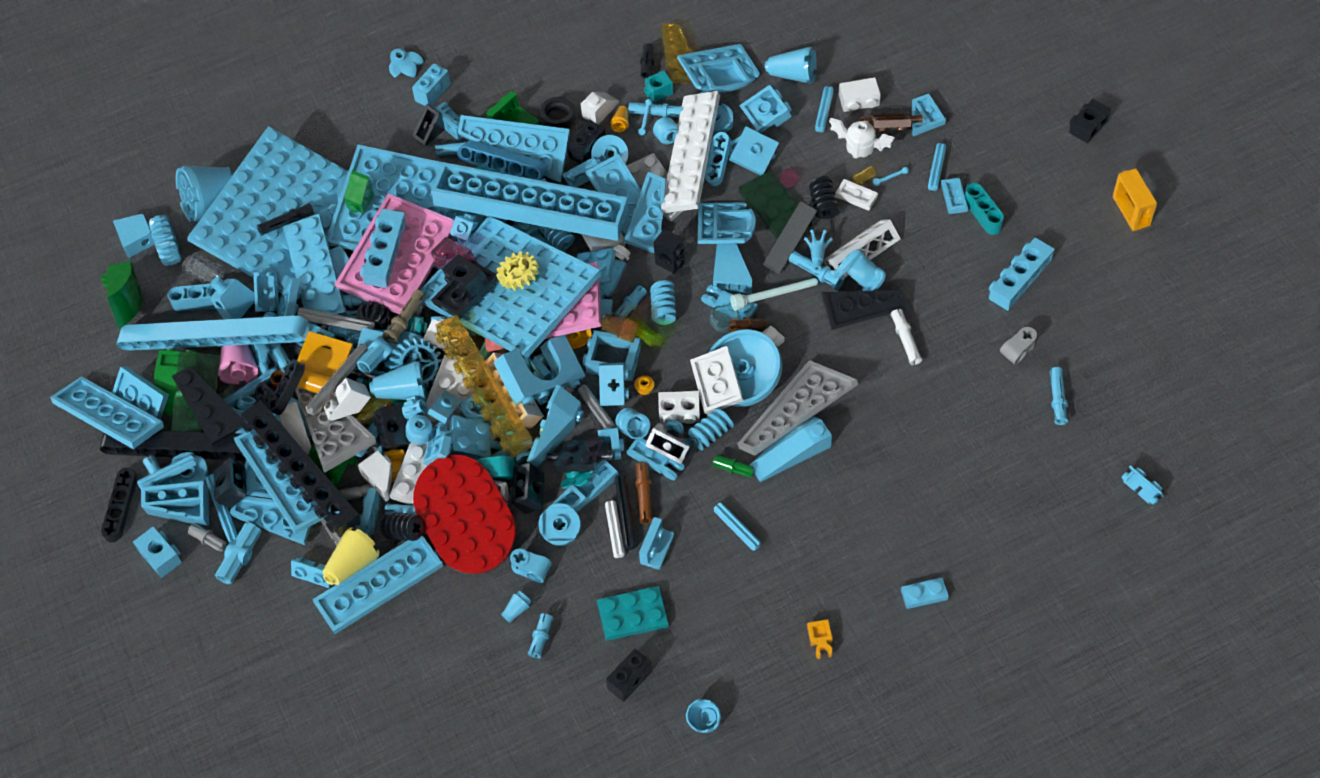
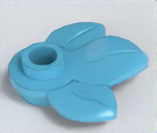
M395 49L390 54L391 63L389 71L394 78L398 77L401 73L414 78L417 70L416 65H421L424 61L415 52Z

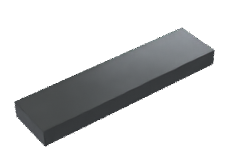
M800 201L765 259L764 266L780 274L817 210Z

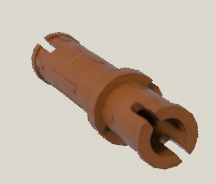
M641 462L642 467H640V463L636 464L637 480L635 484L636 488H638L640 522L647 524V519L649 523H652L653 520L650 493L652 481L649 479V464Z

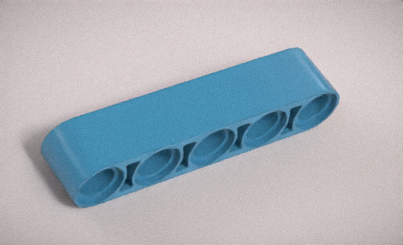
M473 140L463 144L457 151V155L462 161L503 174L540 180L548 172L547 165L540 160Z

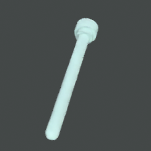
M813 278L747 296L740 293L735 294L730 298L731 305L735 311L740 310L747 303L816 286L818 280Z

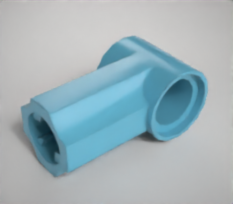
M379 335L368 347L367 352L357 361L358 369L363 373L370 374L394 348Z

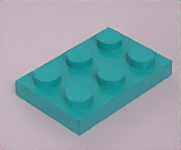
M659 586L597 600L606 641L668 627Z

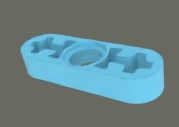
M718 132L712 140L705 172V179L712 186L721 184L724 178L731 147V139L725 132ZM724 138L725 142H722V144L720 145L719 141H722V139ZM716 155L723 156L722 161L719 163H714V157ZM716 173L718 176L714 177V179L712 180L711 176H714V174Z

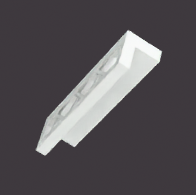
M890 219L880 220L823 259L826 266H833L834 270L839 267L838 264L856 249H861L864 256L871 260L899 241L900 237ZM889 229L893 238L885 241L883 240L884 233ZM872 240L878 242L877 249L874 252L868 250Z

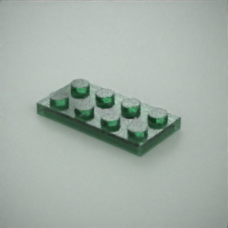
M768 171L738 188L742 197L778 239L798 204L772 172ZM812 221L810 222L807 228L812 226Z
M179 351L177 373L190 366L216 392L220 355ZM176 385L172 431L204 433Z

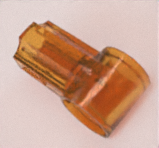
M606 314L601 320L602 330L615 334L617 338L634 342L639 323L625 318L621 319L610 314Z

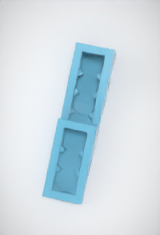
M603 460L598 464V469L590 474L592 478L587 484L579 487L571 485L553 504H566L577 513L614 483L615 477L620 474L606 460ZM558 519V523H554L557 528L563 524L562 519Z

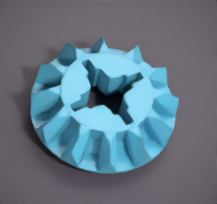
M470 396L461 403V415H464L465 418L488 422L492 415L490 404L481 397Z

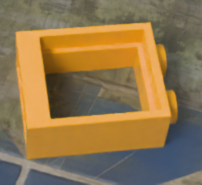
M1136 168L1119 173L1113 199L1132 231L1149 227L1157 202Z

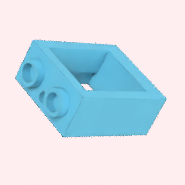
M594 330L592 338L589 337L588 354H584L583 357L586 374L599 376V364L606 363L594 361L597 346L602 344L629 349L624 368H628L627 381H633L641 351V339Z

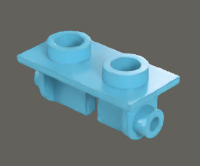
M593 157L562 174L570 187L577 188L590 181L586 171L601 162Z
M1129 466L1131 472H1126L1122 476L1123 483L1134 492L1140 486L1142 487L1138 495L1148 504L1155 505L1159 500L1157 498L1158 495L1162 498L1164 497L1161 492L1163 488L1155 481L1150 483L1145 478L1147 475L1139 467L1134 469L1132 466Z
M304 557L291 560V576L330 588V584L323 578V569L326 565L319 563L315 567L316 562Z

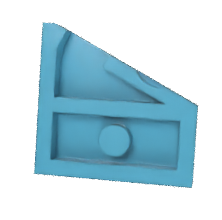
M929 93L912 100V115L923 116L922 123H912L913 136L945 124L946 119Z

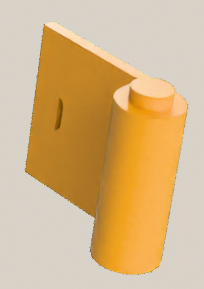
M308 331L297 361L305 364L304 374L297 387L318 393L349 357L353 344Z

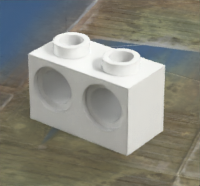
M699 391L658 392L660 423L666 424L670 420H678L681 423L687 424L700 422Z

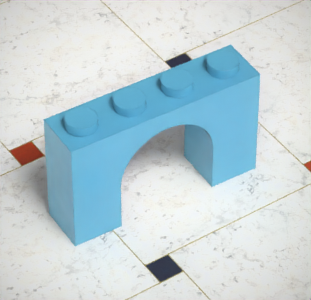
M565 335L551 338L540 347L551 370L550 380H542L533 375L528 369L519 349L502 354L493 362L514 405L520 403L527 405L537 397L539 400L544 399L554 391L556 385L564 389L566 387L573 389L580 385L579 381L585 377V374Z

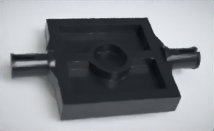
M604 440L565 441L559 453H547L546 459L548 462L556 461V472L595 471L601 461L614 460L615 453L614 451L603 452L605 449Z

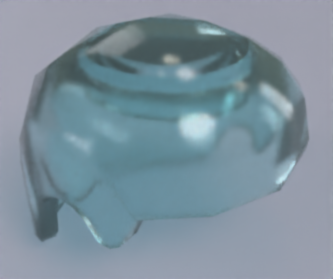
M728 305L714 307L709 315V322L712 327L724 334L731 332L728 325H735L729 323L731 319H741L739 311L729 309Z

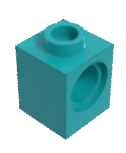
M663 70L645 79L644 92L655 103L673 95V82Z

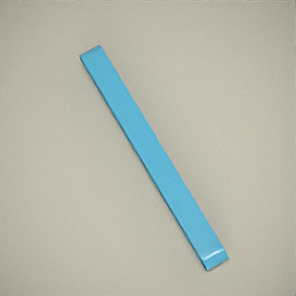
M278 316L125 325L121 327L117 346L123 350L131 351L302 342L308 321L301 316Z

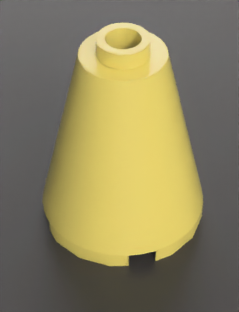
M351 527L347 529L323 569L324 580L330 585H339L374 562L380 553L379 549L375 551L373 547L375 545L374 541L359 529L356 531H352Z

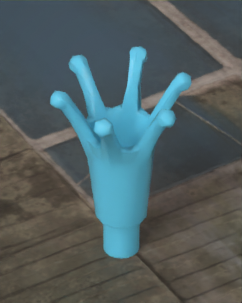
M811 229L812 243L807 237L804 240L808 243L811 250L813 269L820 271L825 250L833 239L830 238L824 243L827 231L823 230L821 239L817 241L814 230Z

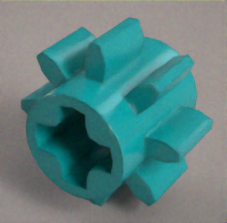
M413 315L408 322L407 331L422 336V332L426 333L427 322H423L424 317Z

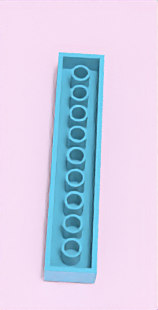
M443 162L432 188L435 206L614 241L619 240L628 213L627 197Z

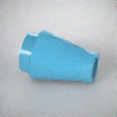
M518 591L516 594H513L501 616L511 623L529 608V604L532 601L522 592Z

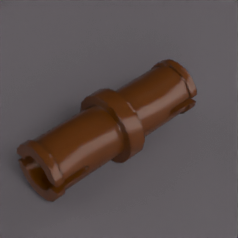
M744 317L743 319H731L729 323L735 325H728L731 332L747 329L763 331L766 326L760 325H766V320L764 318L752 319Z

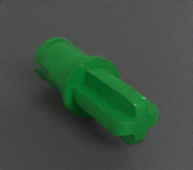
M716 454L713 461V467L729 471L730 474L734 472L746 477H752L754 467L737 462L736 458L730 459Z

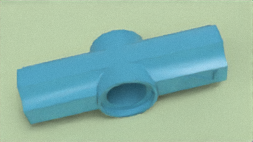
M249 522L244 524L235 541H231L226 547L225 558L215 574L217 579L228 585L233 583L241 567L247 565L252 557V548L262 533L260 528Z

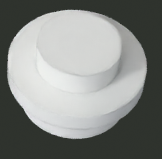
M620 244L614 247L616 258L621 261L624 259L629 260L630 251Z

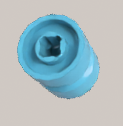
M624 408L616 416L615 422L618 430L628 437L637 440L642 439L648 434L650 429L649 419L635 409Z

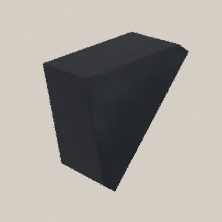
M426 104L412 137L423 145H428L445 130L442 113Z

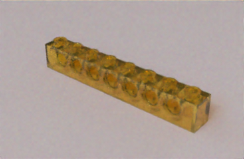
M457 314L436 324L437 333H435V337L438 343H443L447 358H452L454 361L453 367L456 373H461L463 376L462 382L465 388L472 391L471 397L474 403L481 406L482 410L480 411L484 420L490 421V429L495 437L499 436L502 450L505 453L508 452L511 457H514L532 448V437ZM482 384L486 385V386H484V387H482V388L478 387L479 385H482ZM489 400H495L493 403H487ZM500 415L505 416V417L502 418V419H498V418H497V417L500 416ZM509 431H513V432H514V433L511 434V435L506 434V433L509 432Z

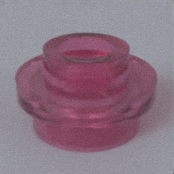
M793 170L781 172L779 176L780 183L786 188L795 186L798 182L797 173Z

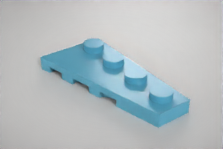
M245 496L230 511L232 517L255 524L257 527L306 545L311 526L295 534L271 499Z

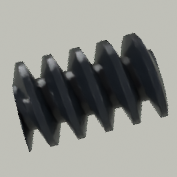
M828 176L817 177L809 184L813 208L817 210L815 215L820 219H831L839 213L832 179Z
M391 513L390 515H384L380 521V532L387 539L416 541L421 538L425 530V522L420 515Z

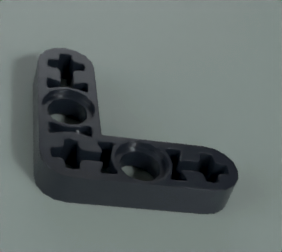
M292 360L277 388L275 389L272 385L260 382L255 390V398L259 402L262 401L271 413L281 415L285 411L304 374L305 364Z

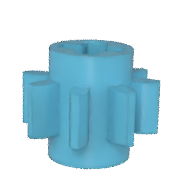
M416 396L408 398L402 407L403 415L407 420L415 415L426 416L428 411L425 401L417 399Z

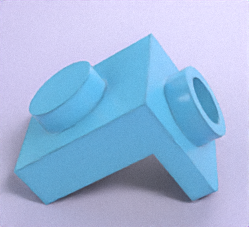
M465 213L464 215L456 216L450 234L463 240H469L471 231L476 230L480 222L476 221V217Z
M544 354L535 356L531 360L533 375L542 380H550L551 372L547 369L549 364Z
M618 428L598 430L599 440L611 443L612 451L615 453L614 460L621 459V451H624L623 439H619Z

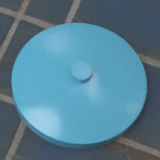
M738 330L723 336L712 346L709 352L725 346L730 350L744 399L743 402L732 406L744 407L760 402L774 390L781 377L782 358L777 346L768 336L755 330Z

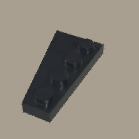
M902 290L821 292L831 330L888 315L896 309L898 311L899 309H907Z
M190 366L172 375L212 445L242 429V418Z

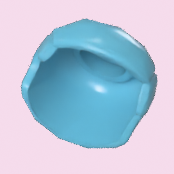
M697 699L688 706L686 719L687 723L695 731L710 733L719 727L722 715L720 708L714 702L706 699Z

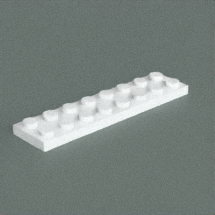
M718 91L688 95L683 98L682 106L684 108L680 112L679 130L675 137L665 185L664 202L661 205L663 213L699 209L720 100Z
M444 355L426 401L428 411L445 390L462 400L472 396L482 368ZM459 406L453 415L464 417V415H461V408ZM426 413V417L431 421L432 427L441 422ZM449 420L445 423L448 425L447 430L449 429ZM428 442L423 445L409 444L389 498L408 505H414L413 493L416 481L421 472L427 467L422 463Z

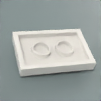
M727 346L690 360L706 415L713 413L715 409L721 410L744 401L731 353Z

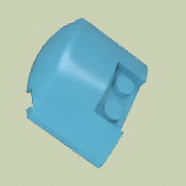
M741 44L678 55L677 57L694 86L705 92L718 91L719 93L735 91L749 85L760 75Z
M744 202L700 203L698 209V244L746 243L752 237L756 227V219L752 209H745L746 204Z

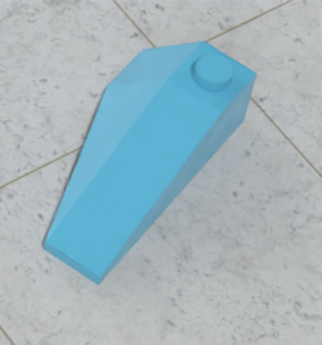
M556 385L548 402L547 409L549 411L547 419H542L540 438H535L527 463L530 462L535 467H538L546 459L547 453L553 452L574 430L577 422H581L584 411H582L581 402L559 385Z
M812 416L771 444L750 466L754 467V474L762 482L831 448L832 435L821 419Z

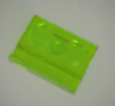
M625 317L622 321L624 326L630 329L634 335L644 340L648 346L652 348L654 346L663 347L666 343L664 338L639 319Z

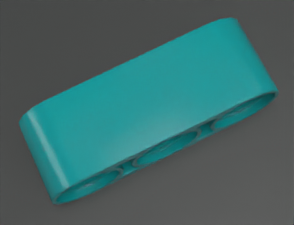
M971 183L967 185L965 199L969 210L988 234H999L1004 220L1003 213L980 184Z

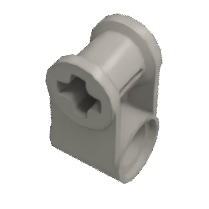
M1031 327L1022 328L1003 344L1000 353L1014 365L1018 364L1033 350L1037 337L1036 331Z

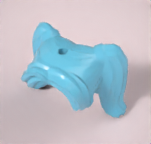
M861 249L852 251L836 270L831 271V275L837 278L847 272L863 286L862 291H876L886 277L885 271L876 267L868 257L864 256Z

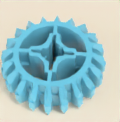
M158 215L151 218L149 226L162 264L168 266L181 262L182 258L178 241L168 216Z
M411 337L409 342L408 339H404V346L397 344L399 351H392L396 356L395 358L390 357V361H393L394 365H390L389 368L397 369L414 361L424 362L421 363L422 372L425 367L429 366L427 373L423 376V383H425V388L427 389L429 388V383H434L433 377L437 376L436 372L440 368L438 363H442V359H437V357L441 353L440 351L434 352L437 346H430V340L424 342V339L421 337L418 340L415 337ZM418 348L424 350L429 359H423L421 352H418ZM411 350L408 360L403 362L404 356Z

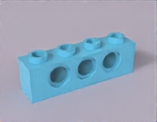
M382 209L380 216L377 215L375 220L376 230L371 233L370 237L371 247L366 250V264L362 265L360 275L363 276L364 284L383 288L388 287L406 225L404 212Z
M1034 238L1031 243L1027 242L1022 249V253L1013 258L1010 267L1004 268L1000 278L991 283L989 287V300L1009 311L1052 261L1055 249L1037 238Z

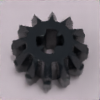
M363 301L356 313L357 319L375 322L376 329H384L390 320L389 309L385 308V305L378 304V302Z

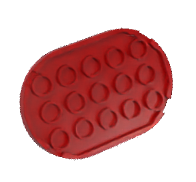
M448 455L444 459H436L421 472L414 487V508L416 514L424 519L425 531L443 561L453 569L469 574L486 573L500 566L513 549L517 530L513 513L489 471L470 457Z

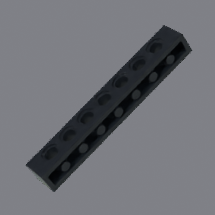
M262 401L241 413V426L246 433L250 432L258 447L262 446L265 449L268 459L270 461L274 460L277 463L279 472L289 477L291 486L295 490H300L301 496L307 504H312L315 514L320 519L323 517L331 533L335 532L339 537H342L347 529L350 527L353 529L360 524L358 512ZM297 468H302L300 471H295ZM309 482H314L313 485H306ZM323 496L327 497V498L324 499V500H320V499H319L320 497H323ZM333 511H339L338 514H331Z

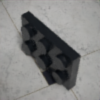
M470 260V262L483 270L489 281L487 286L475 297L471 298L467 294L462 295L456 286L453 285L451 287L447 283L431 299L435 306L459 320L498 281L494 272L473 260Z

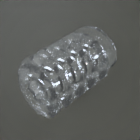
M199 252L188 256L182 263V270L205 284H210L217 276L223 280L224 267L219 266L218 263L213 262L211 259H207L206 256H202Z

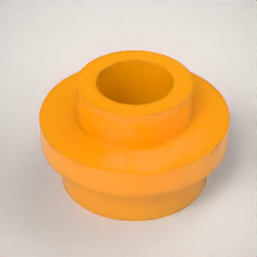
M649 376L638 377L634 383L635 390L642 395L651 393L654 389L653 379Z

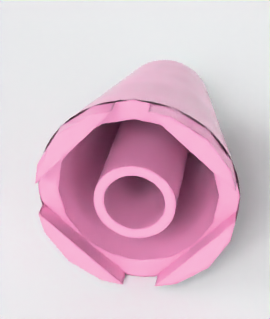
M249 345L222 346L218 366V375L222 382L238 385L239 381L246 380V383L257 377L258 367Z

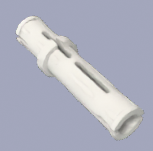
M896 309L891 312V317L896 326L895 331L900 336L910 365H914V362L917 365L922 361V358L911 334V326L907 323L903 310L899 309L898 313Z

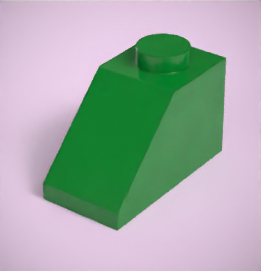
M352 170L344 197L346 206L352 212L364 214L374 197L370 177Z

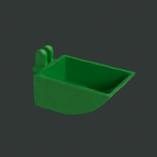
M131 261L108 265V272L100 276L103 286L107 287V300L118 329L129 323L139 312L142 305V291Z
M172 348L159 350L154 374V385L169 395L163 411L164 415L194 417L192 410L172 378V375L188 366L200 377L202 376L204 360L194 350L178 351Z

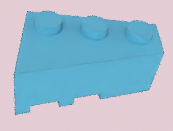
M203 481L141 487V507L147 514L209 527V488Z

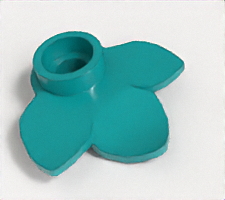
M594 471L565 472V480L561 482V487L567 489L571 485L583 486L591 480L590 474Z

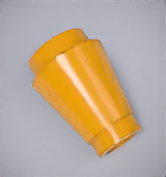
M620 106L611 120L612 129L619 133L624 132L629 126V110L626 106Z

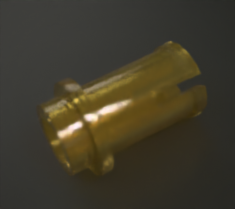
M868 166L859 173L855 172L851 177V181L863 186L864 182L876 176V172L872 166Z

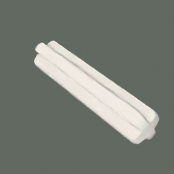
M614 500L607 501L605 508L613 554L615 558H622L625 556L616 502Z

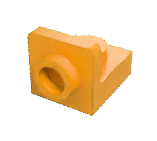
M392 449L384 452V455L392 462L391 483L395 482L404 460V450Z

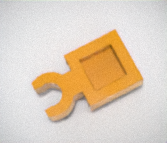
M828 619L807 623L811 646L817 645L815 653L817 659L821 658L820 651L826 650L828 656L832 657V647L827 644L832 643Z

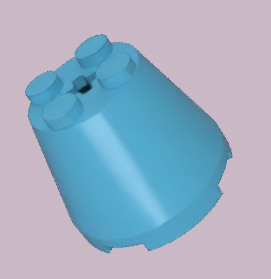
M183 166L177 169L176 189H180L179 192L182 200L180 205L190 222L200 221L232 177L229 167Z

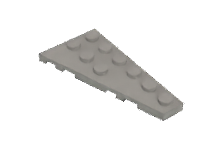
M809 360L737 443L739 449L754 456L856 387L858 385L857 379Z
M296 387V395L324 473L376 444L375 437L352 415L333 421L328 420L324 410L325 403L315 415L308 414L305 407L317 393Z

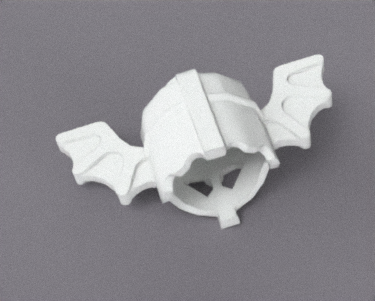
M834 118L829 120L832 126L831 130L837 132L838 138H846L847 151L853 155V158L857 159L858 157L871 155L874 147L879 149V151H882L884 147L891 148V142H893L894 137L882 134L880 138L876 139L875 129L869 121L855 122L847 130L842 121Z

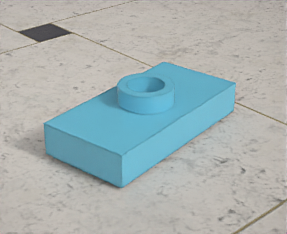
M960 178L941 180L948 214L967 212L968 206Z
M445 390L430 407L427 414L442 423H446L459 408L463 400Z

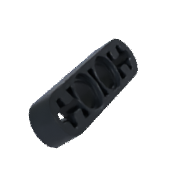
M123 468L117 473L101 528L104 539L110 543L116 542L121 538L137 483V476L131 468ZM127 492V496L124 499H117L119 493ZM122 510V514L119 517H112L114 511Z

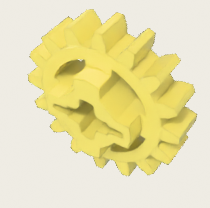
M522 251L518 255L512 253L511 258L506 256V261L500 262L501 267L496 269L498 272L496 276L501 286H505L507 290L512 287L514 291L517 290V287L524 289L525 284L530 286V281L536 280L535 275L539 274V265L533 255L530 256L528 252L523 255Z

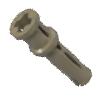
M416 289L400 314L391 320L392 324L388 330L383 332V337L387 341L394 344L399 342L400 335L403 331L407 330L409 320L426 297L422 291Z

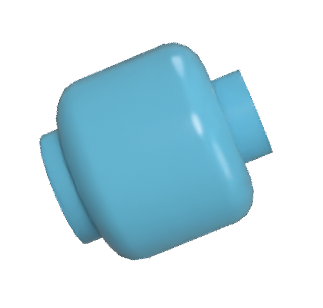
M669 117L657 120L653 127L655 137L663 144L668 145L675 142L679 126Z
M423 415L411 417L407 421L405 429L407 439L416 445L427 443L432 435V423Z

